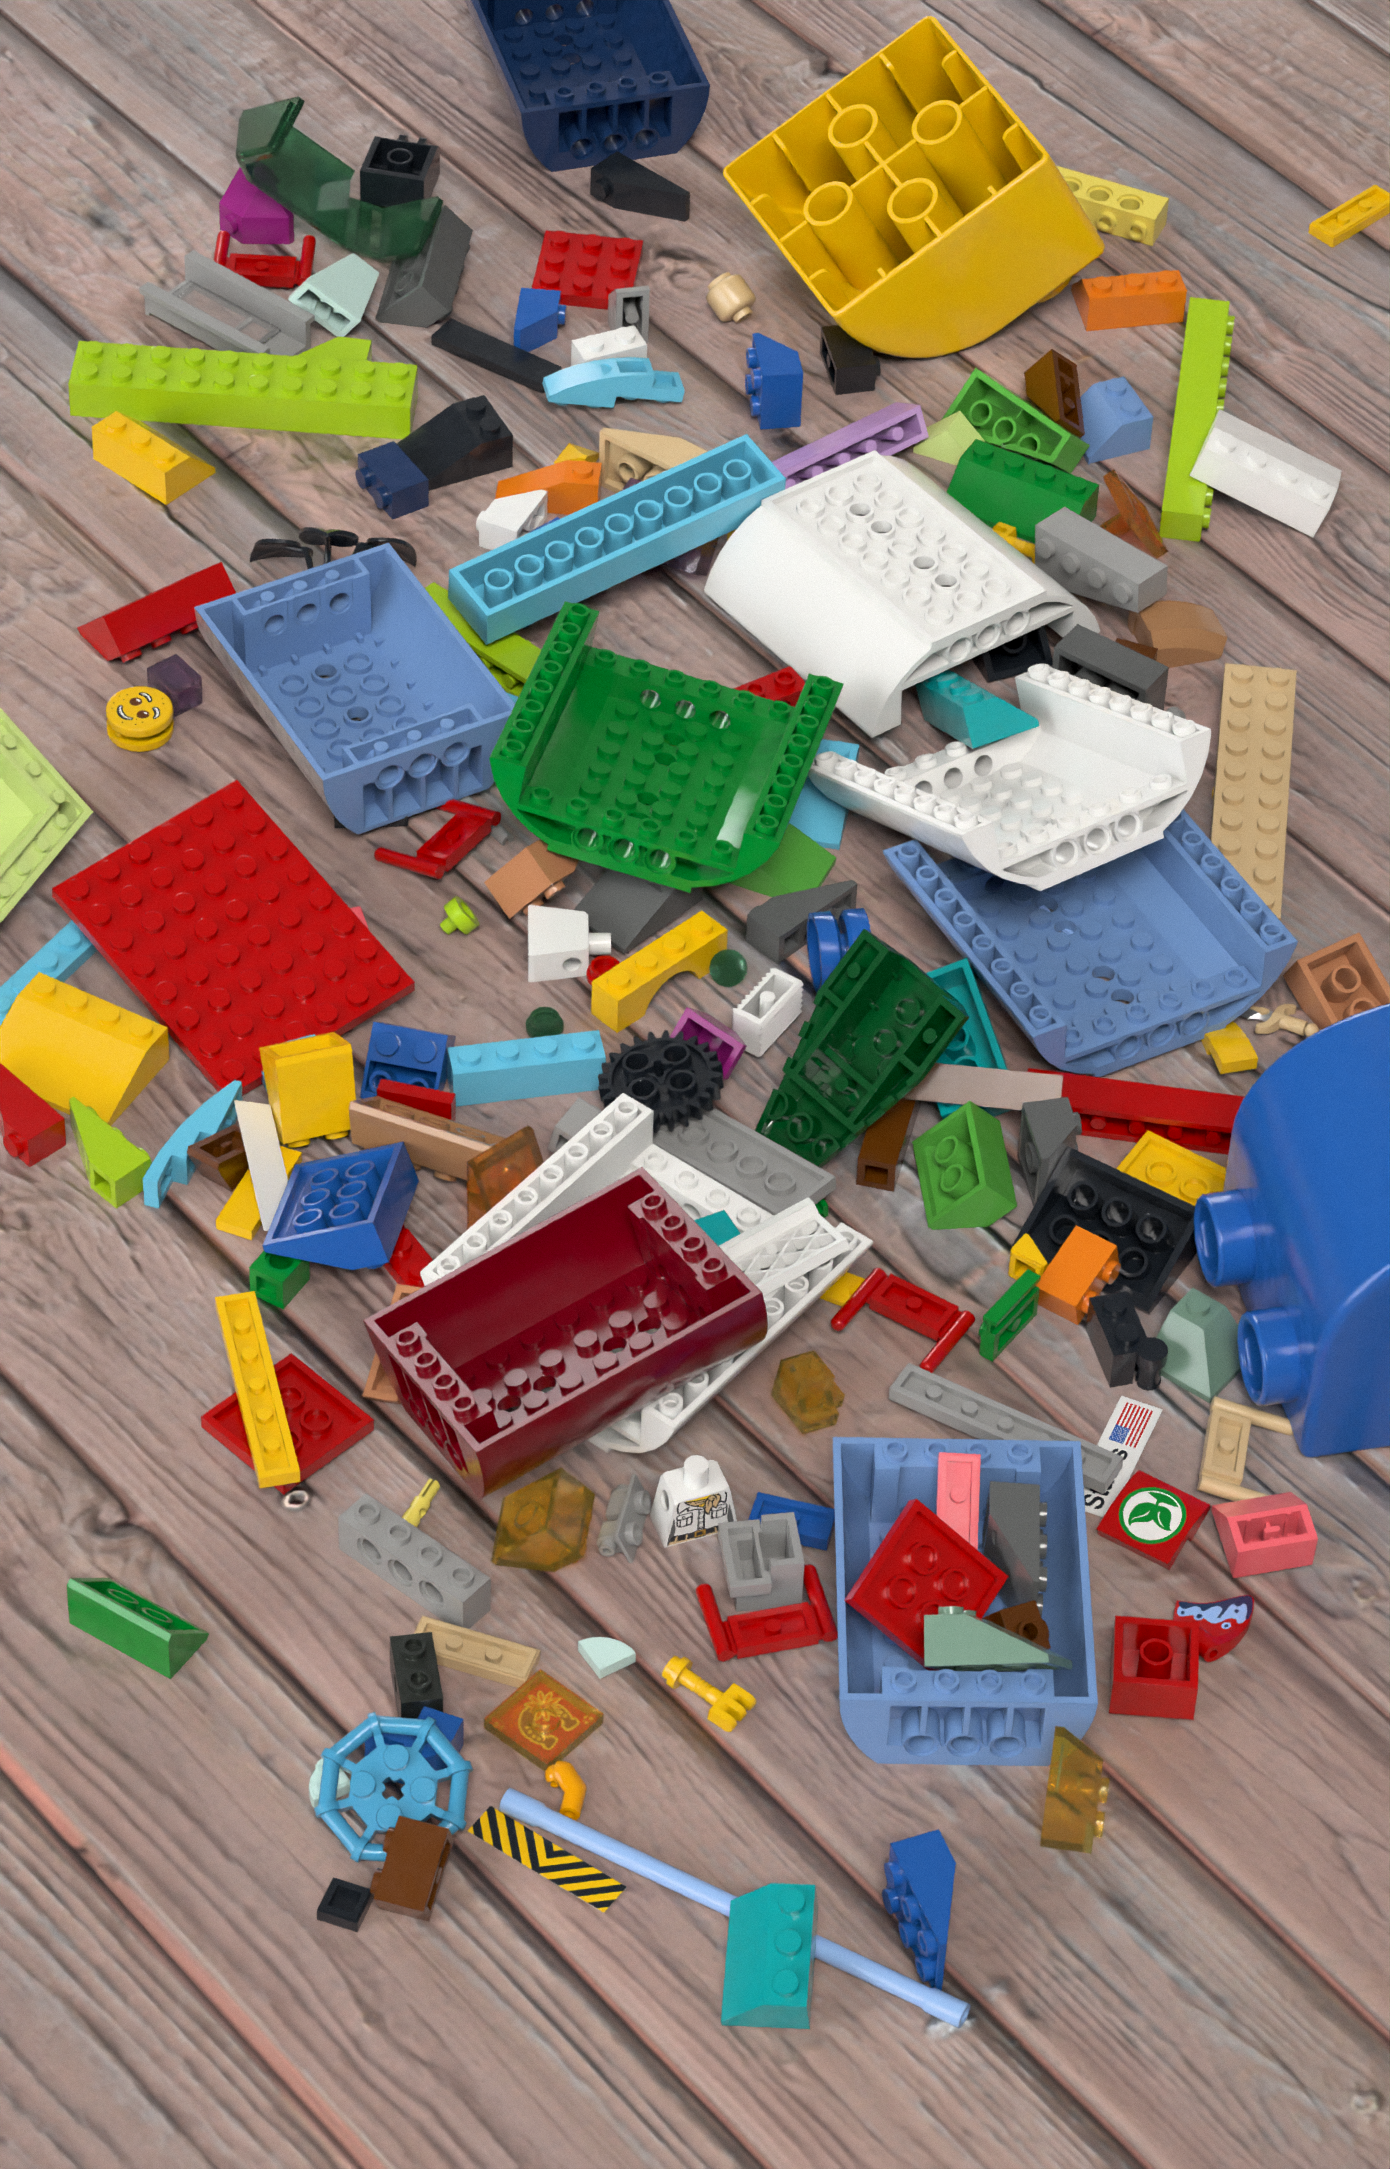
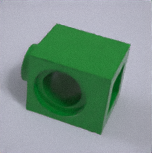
M263 1251L249 1267L250 1291H255L256 1297L284 1310L310 1280L309 1261Z

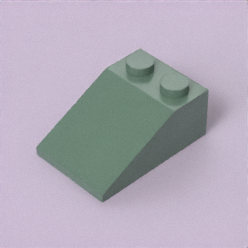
M945 1606L938 1607L937 1615H924L925 1667L936 1670H995L997 1672L1027 1671V1669H1072L1071 1660L991 1621L976 1617V1611L964 1610V1607Z

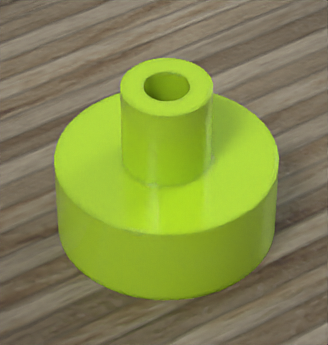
M455 896L444 905L448 917L440 923V926L448 935L457 928L468 935L480 925L474 912L460 897Z

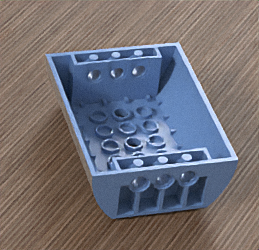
M389 543L194 607L196 621L206 643L341 824L352 832L361 834L404 819L406 816L409 817L444 805L449 800H458L489 789L494 783L489 758L515 703ZM326 675L329 678H321L319 676ZM357 717L361 721H354L351 719Z

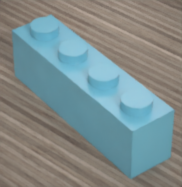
M599 1030L447 1047V1080L450 1093L456 1094V1107L599 1090L598 1075L603 1073L601 1065L606 1063V1056Z

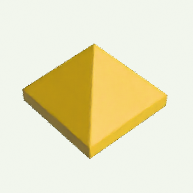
M846 1272L820 1299L843 1306L865 1279Z

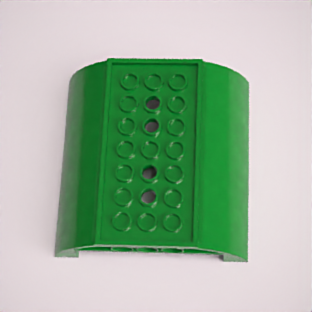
M565 601L489 758L494 781L501 797L511 812L530 832L548 844V851L691 893L693 887L716 886L735 881L752 873L764 864L781 844L844 684L833 681L827 676H816L809 673L797 704L793 707L783 701H773L756 696L749 691H739L722 686L712 680H702L685 675L679 670L665 669L652 665L645 660H635L615 654L608 649L594 648L592 644L600 611L590 609L580 603Z

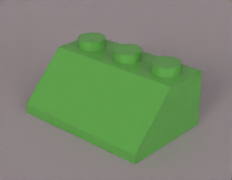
M968 1101L912 1141L928 1227L932 1230L988 1227L1017 1207L1001 1123L973 1102Z

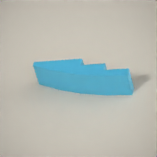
M234 1080L204 1102L179 1126L161 1148L143 1177L144 1205L159 1209L172 1182L188 1185L196 1170L195 1165L187 1155L188 1146L231 1125H235L238 1117L234 1100L243 1101L241 1081Z

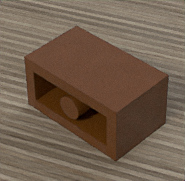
M403 1816L398 1817L395 1828H388L383 1844V1852L387 1853L383 1869H376L370 1887V1893L375 1894L373 1899L379 1909L430 1921L454 1841L449 1828Z

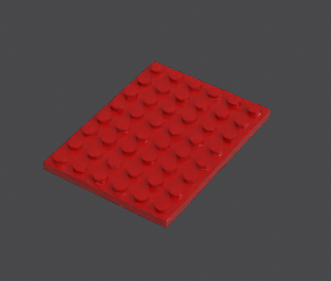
M238 780L226 785L52 888V897L156 1020L161 1025L168 1027V1034L218 1092L234 1080L242 1082V1096L263 1084L260 1047L279 1044L313 1034L317 1036L335 1032L341 1036L415 991V982Z

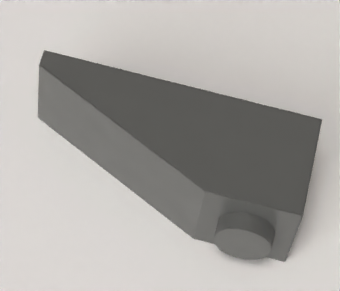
M849 880L772 897L762 905L754 907L747 914L746 942L779 964L807 944V919L809 913L831 911L838 923L842 910L856 909L857 883Z

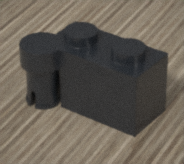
M1128 1291L1090 1297L1086 1331L1109 1387L1133 1384L1135 1370L1137 1372L1135 1382L1138 1381L1137 1386L1146 1391L1157 1389L1161 1384V1370L1167 1362L1168 1347L1164 1341L1146 1336Z

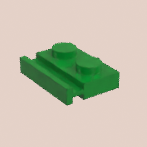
M1027 1269L986 1312L978 1333L981 1337L979 1355L993 1362L1037 1315L1040 1288L1036 1284L1041 1280L1040 1275Z

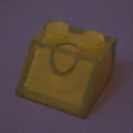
M560 1467L504 1497L491 1562L497 1566L556 1572L571 1563L578 1562L584 1557L587 1549L586 1543L592 1519L595 1493Z
M1055 1726L1040 1847L1091 1854L1093 1837L1102 1838L1105 1812L1097 1811L1098 1802L1107 1803L1110 1778L1101 1777L1103 1759L1065 1727Z

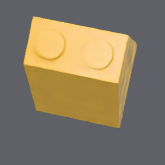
M335 1032L259 1048L269 1105L271 1106L278 1140L282 1144L287 1143L288 1147H301L310 1144V1138L325 1135V1139H338L348 1135V1130H351L349 1105L350 1101L356 1100L351 1044Z

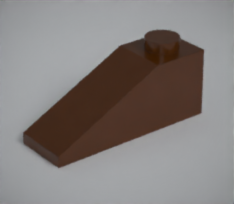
M1051 349L1024 372L1026 394L1054 422L1081 438L1085 435L1077 364Z

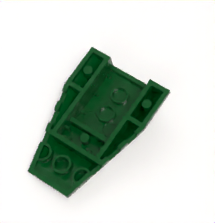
M863 929L818 990L813 1001L816 1007L809 1022L804 1021L798 1034L802 1038L793 1057L787 1058L782 1069L785 1073L778 1090L773 1089L755 1129L759 1134L819 1168L826 1165L926 1077L969 1019L963 1005L910 959L866 929Z

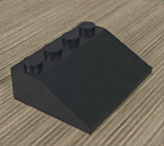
M1068 1146L1012 1247L1027 1233L1047 1263L1050 1264L1077 1225L1117 1245L1119 1263L1121 1264L1119 1274L1112 1284L1106 1283L1101 1292L1112 1294L1128 1291L1134 1307L1150 1315L1197 1253L1194 1235L1195 1206Z

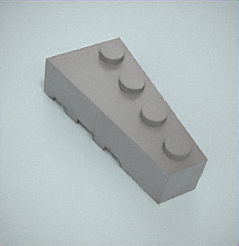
M1063 507L1035 525V565L1068 592L1136 613L1167 595V565L1068 508Z

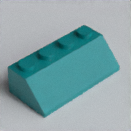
M949 669L915 684L924 720L972 749L1039 727L1037 718Z
M965 958L927 972V975L963 1005L969 1016V1019L936 1063L1009 1070L968 959ZM937 1102L943 1119L963 1106L960 1104ZM980 1107L993 1117L1011 1111L1010 1109Z

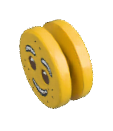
M146 686L129 687L114 694L106 705L107 734L110 740L122 749L133 752L151 751L166 744L173 735V705L170 698L158 689Z

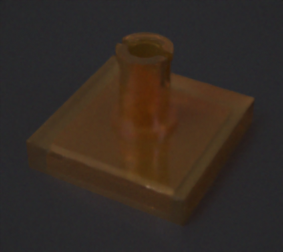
M1114 469L1103 476L1120 512L1099 527L1118 538L1132 529L1156 559L1167 553L1168 549L1146 506Z

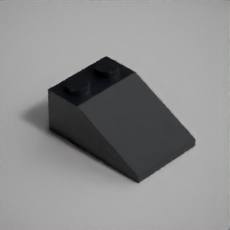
M485 395L453 403L396 443L428 478L429 491L513 467V434Z

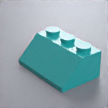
M770 1883L731 1900L721 2014L722 2026L810 2029L818 1921L816 1885Z

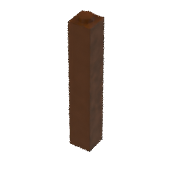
M904 1096L867 1128L858 1156L856 1185L894 1192L922 1101L905 1099Z

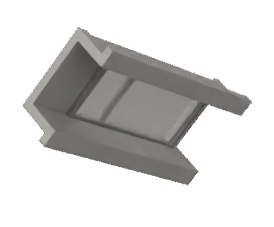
M194 250L184 256L185 281L174 289L166 292L150 282L139 288V293L144 296L146 315L150 316L153 314L219 351L231 350L234 352L294 356L311 348L310 324L315 321V315Z

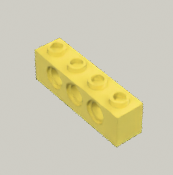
M1057 166L1096 230L1153 246L1166 225L1169 198Z

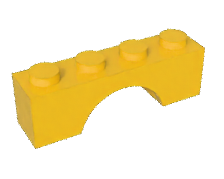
M701 910L593 980L591 1014L613 1031L619 1033L645 1015L655 993L675 974L689 971L695 977L701 979L724 964L727 958L728 929Z

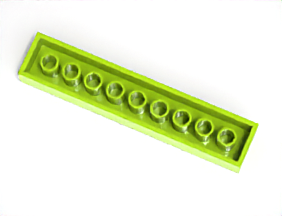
M78 341L68 383L70 416L106 418L115 411H118L139 421L403 439L412 433L418 398V365L400 362L386 363L369 360L303 357L300 355L245 353L231 350L217 351L199 348L133 345L130 343Z

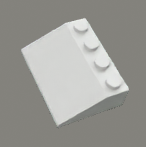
M1219 409L1189 476L1313 538L1332 505L1338 490L1342 471Z

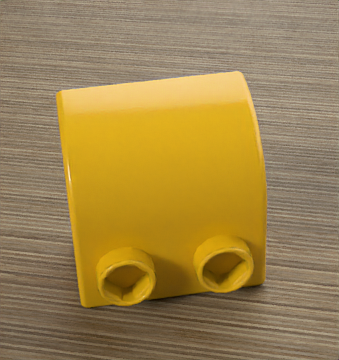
M933 16L921 19L729 163L723 170L724 178L835 322L861 344L892 356L906 358L943 356L959 352L986 340L1035 304L1045 302L1058 295L1069 284L1075 274L1101 256L1105 249L1103 240L1049 153Z

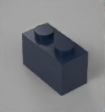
M394 441L358 454V469L355 472V476L359 486L368 491L377 507L383 508L392 520L429 506L428 478Z

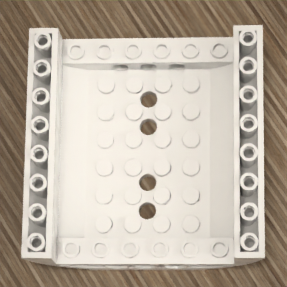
M875 450L762 499L761 506L742 522L720 551L704 588L706 595L788 666H791L804 680L807 679L810 673L816 676H827L833 681L843 683L844 685L836 707L871 738L901 725L902 690L1045 624L1063 638L1077 624L1096 633L1100 632L1095 616L1086 605L930 478L904 459L883 456Z
M1036 664L1029 667L1028 672L1016 676L1015 681L1021 710L1037 718L1039 727L974 749L960 741L951 742L945 746L944 750L934 754L920 755L916 757L915 762L906 766L889 768L885 771V774L845 758L836 752H823L815 756L808 777L827 798L844 808L998 877L1019 884H1025L1038 891H1042L1163 839V831L1181 813L1192 797L1202 776L1209 752L1211 729L1196 724L1192 720H1186L1173 715L1172 712L1155 708L1151 704L1132 699L1128 695L1111 691L1110 688L1101 687L1091 683L1089 680L1057 670L1048 664Z
M622 1093L420 1271L424 1286L641 1167L661 1185L693 1220L725 1210L739 1232L743 1233L774 1215L654 1145V1111ZM841 1222L835 1229L847 1239L851 1249L763 1296L767 1311L768 1329L766 1337L762 1342L587 1440L607 1453L611 1449L622 1452L643 1453L655 1450L666 1443L867 1253L873 1245V1241ZM650 1329L646 1332L652 1334L659 1329ZM617 1348L612 1350L611 1352L618 1353L621 1352L624 1348ZM547 1387L542 1389L541 1391L546 1393L548 1391H551L554 1387Z

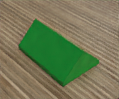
M70 1578L67 1583L70 1624L169 1679L182 1668L208 1638L209 1633L110 1578Z

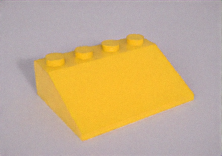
M40 972L17 995L0 1026V1063L52 1108L70 1115L69 1099L75 1097L86 1107L93 1108L98 1116L110 1126L169 1061L168 1027Z

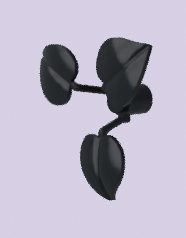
M304 527L299 531V539L305 544L325 545L324 564L331 562L332 546H356L353 554L389 543L403 561L416 567L417 555L415 549L411 544L401 539L369 538L366 542H358V535L340 529L324 530L317 527ZM261 539L254 544L250 554V562L273 557H305L307 569L314 568L311 557L313 556V550L306 546H301L299 542L293 540Z

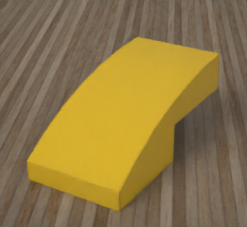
M1230 1022L1224 1029L1205 1033L1204 1039L1201 1042L1207 1055L1212 1054L1220 1074L1257 1068V1054L1243 1030L1235 1022Z

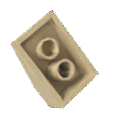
M603 428L600 430L599 463H602L601 486L614 493H618L708 451L679 437Z

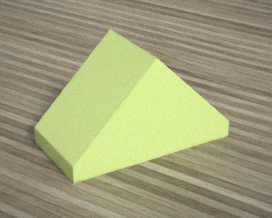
M958 411L926 427L929 437L916 443L913 447V453L957 466L960 457L975 439L983 442L985 440L963 413Z

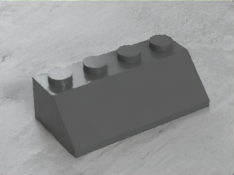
M446 205L399 237L376 314V319L380 323L427 328L437 320L440 322L445 320L451 314L454 296L459 289V278L465 268L463 265L464 260L470 249L469 243L473 230Z

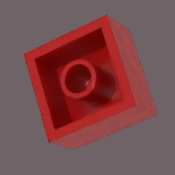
M1115 1615L1111 1644L1109 1713L1194 1720L1198 1693L1199 1622Z

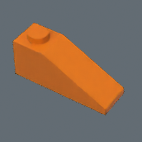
M566 460L498 481L495 499L542 489L548 491L547 513L570 515L600 501L602 463Z

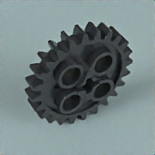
M664 1030L661 1038H656L652 1032H648V1039L645 1041L635 1036L633 1037V1046L630 1047L627 1044L621 1043V1054L610 1052V1063H602L601 1065L603 1073L598 1075V1088L604 1109L624 1093L654 1111V1133H658L661 1125H666L668 1130L672 1132L677 1122L688 1127V1118L691 1116L698 1120L703 1119L701 1109L712 1111V1100H720L719 1089L724 1088L722 1064L718 1061L717 1052H710L708 1042L699 1045L696 1035L686 1041L682 1031L675 1038H670L668 1030Z

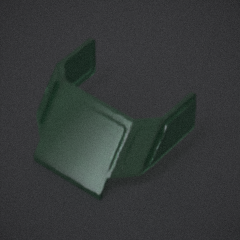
M297 96L243 110L238 124L236 159L248 182L344 250L381 263L414 257L422 251L442 211L443 200L436 196L380 208L349 197L350 180L355 170L293 127L305 102L302 98Z

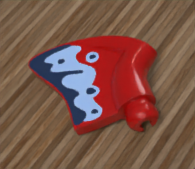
M1242 1595L1209 1603L1177 1600L1173 1620L1199 1622V1656L1206 1662H1213L1235 1648L1247 1633L1253 1617L1254 1598L1250 1595Z

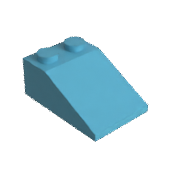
M822 739L816 755L833 751L858 763L859 744ZM807 776L789 823L823 848L840 850L849 809L827 798Z

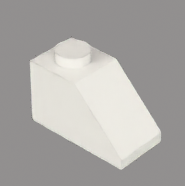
M541 489L494 499L486 511H481L476 521V530L479 531V546L493 550L542 526L547 519L548 491Z

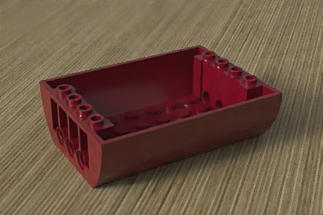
M643 1167L363 1320L378 1358L405 1411L480 1500L762 1342L766 1337L768 1329L767 1311L762 1291ZM650 1329H659L652 1334L646 1332ZM617 1348H624L621 1352L618 1353L611 1352L612 1350ZM547 1387H554L551 1391H548L546 1393L541 1391L542 1389ZM511 1407H519L518 1409L512 1412L505 1411L506 1409Z

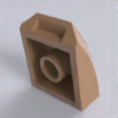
M1166 600L1156 601L1138 613L1129 610L1127 626L1131 634L1135 636L1139 644L1158 648L1156 661L1169 668L1216 660L1222 656L1227 635L1212 609L1188 602Z

